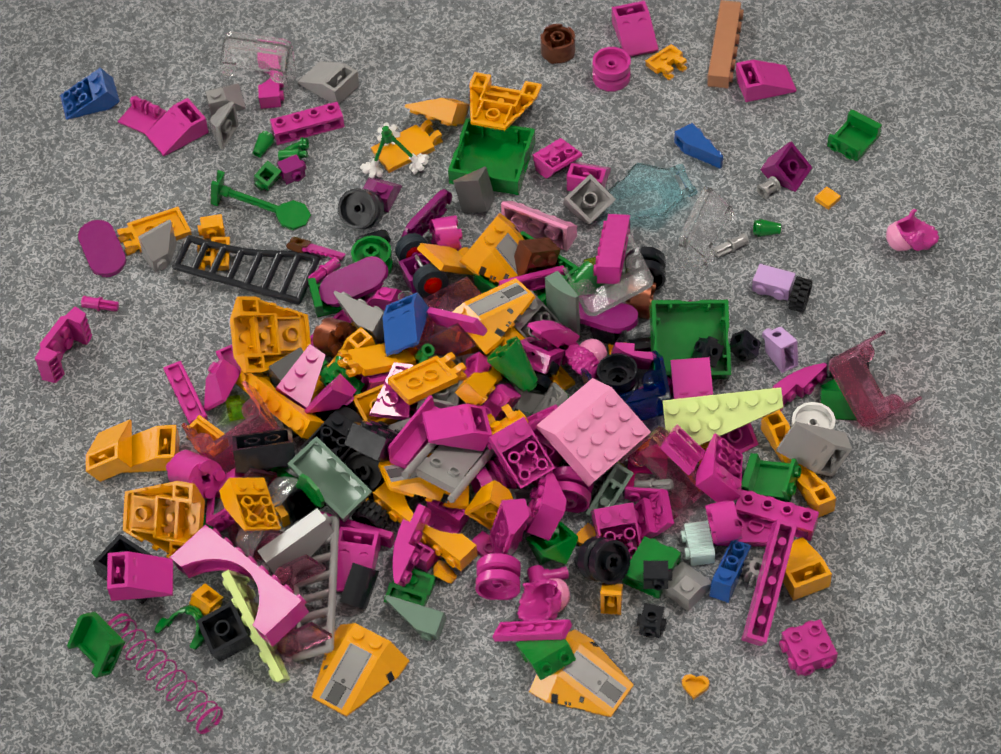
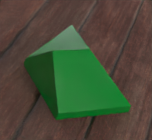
M839 376L820 386V403L831 409L836 420L859 421V387L843 376Z
M560 521L550 540L531 535L526 538V541L540 565L550 560L567 564L578 541V536Z

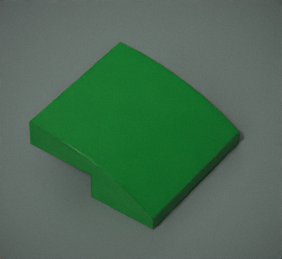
M413 569L412 578L405 587L394 583L393 578L392 583H389L386 595L426 606L437 577Z

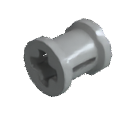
M771 176L767 182L757 185L756 188L758 194L767 199L774 191L778 192L781 189V185L775 177Z

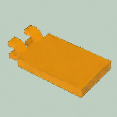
M430 119L425 120L420 127L416 124L400 132V137L396 138L407 150L416 156L420 153L424 155L435 151L434 146L443 142L440 138L442 133L439 130H433L431 127L433 123ZM380 143L371 147L374 155H376ZM391 143L388 146H383L378 159L389 173L412 162L401 148Z
M179 207L127 223V228L117 229L118 239L120 243L124 244L126 255H131L138 249L142 253L138 237L169 219L172 222L176 241L185 238L187 235H192L191 229Z
M420 243L417 248L440 271L474 275V273L459 262L469 250L468 247H463L457 251L452 247Z
M385 343L350 349L348 351H338V354L343 359L337 360V364L340 367L349 365L352 368L346 370L348 377L361 373L363 376L390 372L394 362L416 365V359L407 349L402 350L398 354L394 353L387 356Z
M450 352L442 358L434 356L389 377L388 384L408 405H411L458 383V380L466 379L467 375L463 372L466 370V366L463 363L456 365L452 361L456 359V356Z

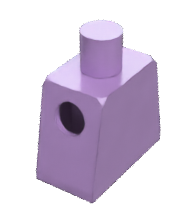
M782 327L774 330L770 328L765 329L762 333V337L765 339V352L781 373L798 366L797 340Z

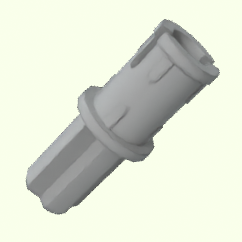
M744 233L733 239H727L725 243L713 249L714 255L720 258L730 252L734 253L736 249L749 244V239Z
M651 478L650 480H636L634 487L671 491L674 488L672 479L657 480L656 478Z

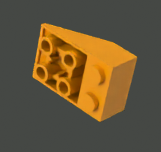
M438 98L405 104L404 107L410 109V113L421 114L427 119L441 121V124L457 127L458 124L465 123L470 104L456 99Z
M129 419L99 432L86 454V472L99 482L132 469V420Z
M155 426L132 435V469L122 473L166 471L167 463L174 455L179 453L180 437L177 426Z
M228 478L219 490L224 508L244 531L281 529L265 478Z
M803 537L793 541L783 578V583L794 601L830 587L832 573L824 559Z

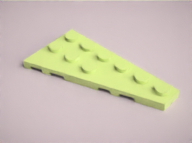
M781 388L663 400L666 437L674 426L678 424L697 444L702 445L710 442L715 433L721 437L739 427H743L750 422L782 409Z
M231 570L222 573L224 578L222 581L227 591L231 592L234 606L241 611V620L246 627H249L251 640L255 645H258L262 661L268 664L270 677L277 683L287 682L290 678L283 660L274 652L277 648L276 644L272 647L260 637L253 626L259 604L253 600L256 597L255 591L247 585L250 579Z

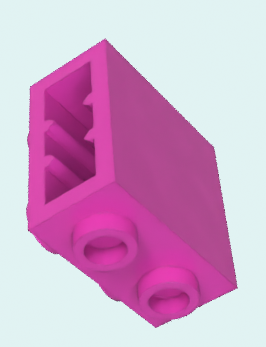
M821 619L808 621L802 626L790 627L782 632L781 641H779L781 651L787 653L789 657L787 659L788 665L791 670H795L797 676L802 674L807 676L814 673L817 669L831 668L836 663L838 653Z

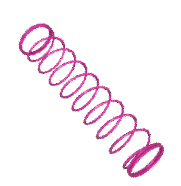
M122 613L112 618L107 623L109 626L118 618L122 616H127L128 619L122 620L111 627L113 629L116 625L120 624L121 622L127 621L125 627L121 630L122 633H124L128 629L130 621L135 624V630L126 633L124 636L121 637L122 639L131 632H134V635L130 641H132L135 637L136 631H141L145 634V640L136 643L129 649L125 657L126 660H132L136 657L135 655L130 659L127 658L129 652L136 645L144 642V645L141 648V650H143L146 641L153 642L155 645V650L148 652L142 658H140V660L136 664V670L139 671L146 667L145 665L140 669L137 668L138 664L144 657L154 652L151 660H153L156 651L163 652L165 654V660L157 663L148 671L146 675V680L150 681L157 676L155 675L154 677L147 679L148 674L157 665L164 662V665L160 670L162 671L165 667L166 661L173 662L175 664V671H172L166 674L164 677H162L156 685V690L161 691L164 688H166V686H164L161 689L157 688L159 683L166 676L170 675L171 673H174L173 677L170 680L172 681L177 671L183 672L186 676L185 681L175 685L168 692L166 696V701L174 700L177 697L176 695L172 699H168L169 694L177 686L184 683V686L181 689V691H183L186 682H192L196 686V691L186 695L178 703L176 711L180 712L186 709L187 706L180 710H178V707L181 704V702L188 696L194 694L193 698L191 699L192 702L196 696V693L202 692L206 696V702L199 704L193 710H191L186 720L187 722L194 721L197 718V716L192 720H188V718L191 715V713L201 705L205 704L203 709L201 710V712H203L207 703H214L216 707L208 709L199 718L196 724V731L199 734L209 732L210 729L207 727L199 731V726L208 714L216 710V714L211 721L212 723L215 720L219 709L220 715L214 722V726H216L222 719L223 709L219 707L216 702L207 701V693L205 691H197V683L193 680H187L186 672L183 670H177L176 662L173 660H167L166 652L162 649H157L156 642L152 639H147L146 632L142 629H137L136 622L132 620L128 614Z

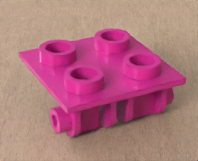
M131 96L129 100L131 107L122 115L118 123L146 135L166 113V110L161 109L159 105L152 104L150 101L142 100L138 96Z

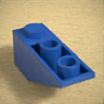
M691 123L675 131L674 143L684 154L722 168V153L716 150L712 142L703 135L700 128Z
M737 540L730 542L713 576L709 597L729 603L739 581L751 545Z

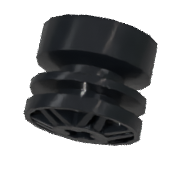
M614 353L604 357L597 366L598 381L612 387L622 400L626 402L639 389L638 369L635 360L628 355Z

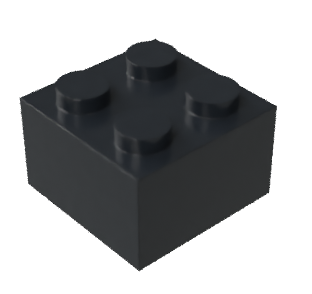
M232 601L197 620L211 655L219 662L254 644L250 637L251 631L249 627H246L241 620V611L234 606Z

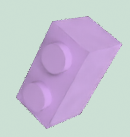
M759 264L753 278L752 291L759 295L765 294L777 300L783 299L788 301L796 273Z

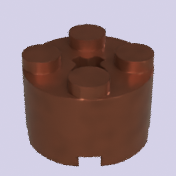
M563 24L547 26L540 36L541 54L544 59L551 64L564 63L573 59L575 55V33L573 29L569 26L568 28L563 27Z
M630 278L625 304L631 305L637 310L638 318L649 319V305L654 300L653 295L656 283Z
M331 317L324 318L320 326H316L314 330V347H317L325 355L334 358L342 348L346 338L353 334L357 328L346 321Z

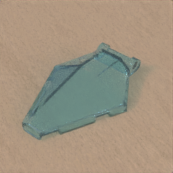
M636 163L627 171L628 175L622 181L618 180L608 190L616 201L596 218L595 222L597 225H603V222L607 221L608 214L630 215V222L665 219L684 198L688 196L693 197L698 191L689 180L683 164H677L671 168H658L657 166ZM674 175L680 176L686 187L685 189H680Z

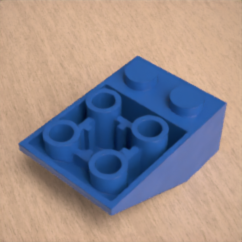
M101 67L60 95L66 120L109 110L120 102L113 77Z
M418 292L386 305L383 314V328L387 356L394 353L398 354L409 347L413 348L420 342L428 317L426 312L429 307Z

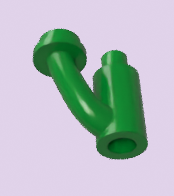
M301 137L299 142L289 145L284 150H279V161L296 154L300 160L308 158V152L305 151V149H309L308 138Z
M424 344L416 353V363L419 364L431 358L435 352L431 344Z

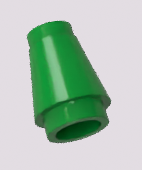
M268 131L259 133L252 151L253 155L261 158L274 144V135Z
M764 219L755 220L753 223V234L758 235V237L781 233L780 223Z

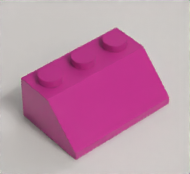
M525 499L501 501L489 534L494 553L512 556L517 550L520 541H522L523 532L527 528V521L531 518V509L527 506Z

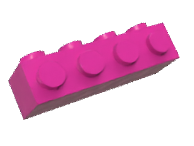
M338 101L270 119L271 130L277 145L295 141L301 137L306 138L345 127Z
M741 489V497L738 498L735 505L737 514L746 519H756L770 524L780 519L796 524L795 537H803L809 541L813 537L818 522L819 512L812 508H804L791 502L776 500L773 497L759 495L753 491Z

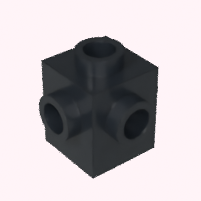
M746 329L732 334L729 343L730 352L744 362L756 358L761 342Z
M711 336L707 338L699 337V340L695 343L691 358L709 357L710 367L716 368L718 361L722 357L724 346L718 343L719 340Z
M644 603L642 614L638 613L636 626H639L640 635H644L647 638H660L661 631H665L667 619L664 618V606Z

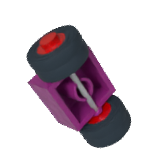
M416 233L407 234L397 242L395 247L403 279L412 294L418 292L424 299H436L443 295L448 288L449 280L446 272L440 271L417 249L420 243L428 244L423 236Z

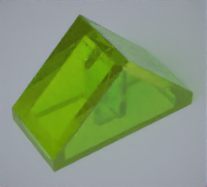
M244 394L230 396L226 399L225 404L230 422L249 418Z

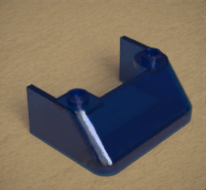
M656 350L652 351L655 370L644 374L642 378L643 388L618 394L641 421L664 415L663 400H671L664 359ZM581 368L585 385L592 379V376L585 368Z

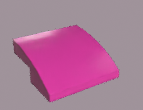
M615 342L611 354L622 353L628 355L635 360L638 369L649 370L654 352L634 351L635 343Z
M678 424L674 426L660 446V449L687 475L694 471L697 463L705 454V450Z
M660 489L650 499L642 498L634 505L641 541L644 536L651 539L674 525L668 490Z

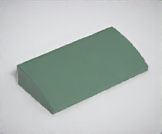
M556 271L545 277L547 308L563 325L580 335L577 340L579 342L581 341L579 296L559 271Z
M317 436L287 463L289 468L298 477L302 473L310 477L325 499L324 503L344 523L372 493Z

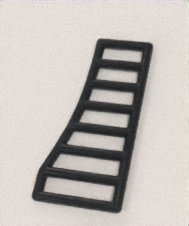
M187 235L172 268L180 272L300 305L309 287L308 276L316 271L320 257L311 253H299L292 250L242 248ZM193 243L201 247L190 267L181 263L190 244ZM208 248L219 251L209 272L200 270L199 267ZM225 253H235L236 256L227 276L216 274ZM243 256H255L244 282L233 279ZM274 257L261 287L251 284L262 258ZM293 258L279 292L268 289L281 259ZM300 260L311 261L297 296L286 294Z

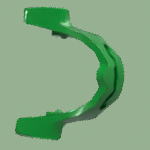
M184 606L173 613L170 618H161L154 630L156 633L163 631L166 627H170L178 614L185 612L188 615H192L196 620V633L190 648L193 650L199 648L205 640L197 623V620L202 618L203 615L195 606Z

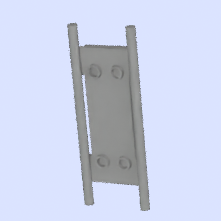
M428 442L401 473V476L407 479L415 470L417 472L416 476L451 493L448 496V501L454 503L495 453L493 449L489 450L487 445L483 451L439 445L431 456L427 457L437 445Z

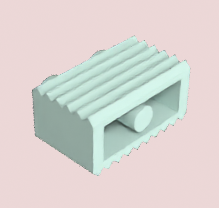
M708 520L684 523V530L680 531L682 543L686 542L687 546L684 548L685 559L690 561L691 566L715 563V551Z

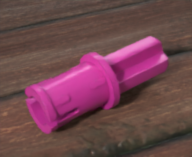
M333 257L324 265H320L319 269L308 276V279L315 277L316 283L320 282L327 275L341 267V263H338L340 261Z
M83 296L81 300L82 308L97 309L99 312L101 309L115 312L119 309V302L103 300V297Z

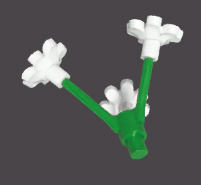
M384 123L382 128L379 127L377 129V132L380 133L377 136V140L381 142L375 158L372 159L371 163H363L360 169L365 174L369 173L370 178H375V175L382 177L383 169L379 168L378 159L383 146H388L389 143L396 144L409 156V159L412 161L409 169L413 174H417L418 170L422 171L424 169L423 165L428 163L427 159L429 156L422 153L416 156L414 153H411L396 139L400 137V132L395 131L397 126L393 124L390 127L389 123Z

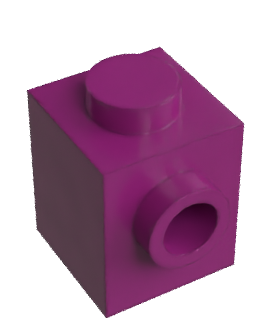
M297 154L277 162L278 169L281 170V177L286 185L294 181L298 182L306 177L305 170L307 168L305 162L300 160Z

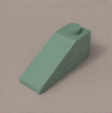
M619 463L613 465L604 477L585 514L591 517V510L614 506L634 473Z
M386 595L385 599L388 605L421 635L420 638L426 641H432V639L439 640L447 619L444 612Z

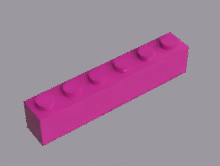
M608 214L607 221L603 222L596 264H594V276H597V283L620 284L630 234V215Z
M780 519L772 523L742 641L758 646L767 643L797 528L796 524Z

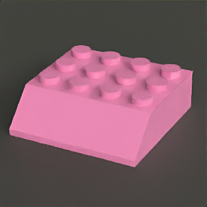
M593 378L535 426L588 487L651 433L612 387Z

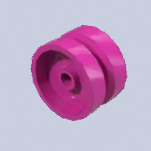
M606 47L597 51L593 56L594 84L605 91H618L625 88L630 82L631 58L629 54L618 47Z
M562 466L554 469L553 473L567 499L565 511L573 513L586 511L590 505L594 483L588 487L571 466Z
M502 553L488 554L479 558L476 566L477 577L475 585L479 596L488 600H510L518 596L520 593L521 563L517 558Z

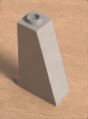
M318 508L258 550V553L272 573L281 581L282 585L289 581L334 532L330 526L332 521L326 512L322 515Z

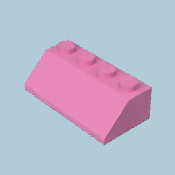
M503 201L501 203V214L510 220L519 232L524 231L535 239L548 237L560 249L565 251L569 250L577 237V225L571 222L561 220L537 209H532L522 203L514 201Z

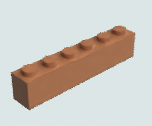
M724 0L720 2L707 86L728 88L729 82L733 83L734 72H731V69L735 70L736 59H733V57H737L738 47L735 44L739 45L740 34H737V32H741L742 22H739V20H743L744 10L741 9V2Z

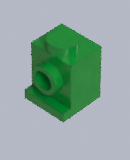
M267 160L254 175V185L261 191L263 189L268 191L281 178V170Z

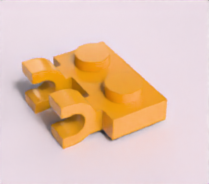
M672 44L645 60V66L656 74L662 72L667 80L674 78V75L671 74L674 71V68L671 66L672 64H675L676 68L681 72L687 69L684 65L687 63V59L683 57V52Z
M509 404L501 407L506 418L496 421L491 413L487 415L492 435L522 417H525L528 422L526 416L520 410L513 411Z

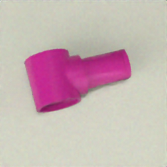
M535 565L526 572L530 583L551 578L569 579L566 566L549 570L548 568L544 569L541 565Z

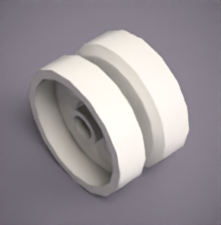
M809 402L800 405L793 412L791 427L794 422H800L834 430L836 419L829 407L822 403Z

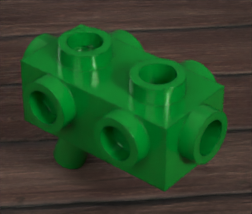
M336 356L335 362L329 367L324 366L319 374L321 376L320 381L323 382L325 387L341 374L356 389L353 396L363 393L361 390L365 384L354 376L348 377L346 369L337 364V360L343 359L341 356Z

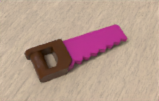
M292 237L286 245L287 249L299 253L309 252L331 258L336 257L341 260L345 257V253L312 244V241L298 237Z

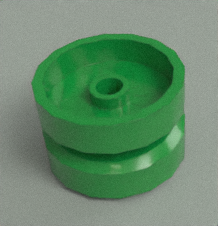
M373 235L356 241L351 249L352 262L355 263L371 256L378 257L387 265L389 276L393 269L391 246L388 241Z

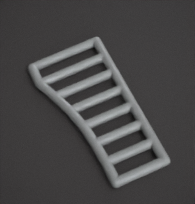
M338 515L329 517L332 521L330 525L334 532L322 544L330 543V552L309 558L300 568L303 569L330 561L329 570L301 579H297L295 573L289 579L295 596L297 594L300 595V587L329 579L328 589L302 596L307 603L328 597V605L326 608L309 612L293 627L292 659L295 662L334 650L340 522ZM327 616V626L302 633V623ZM326 635V645L301 652L302 641Z

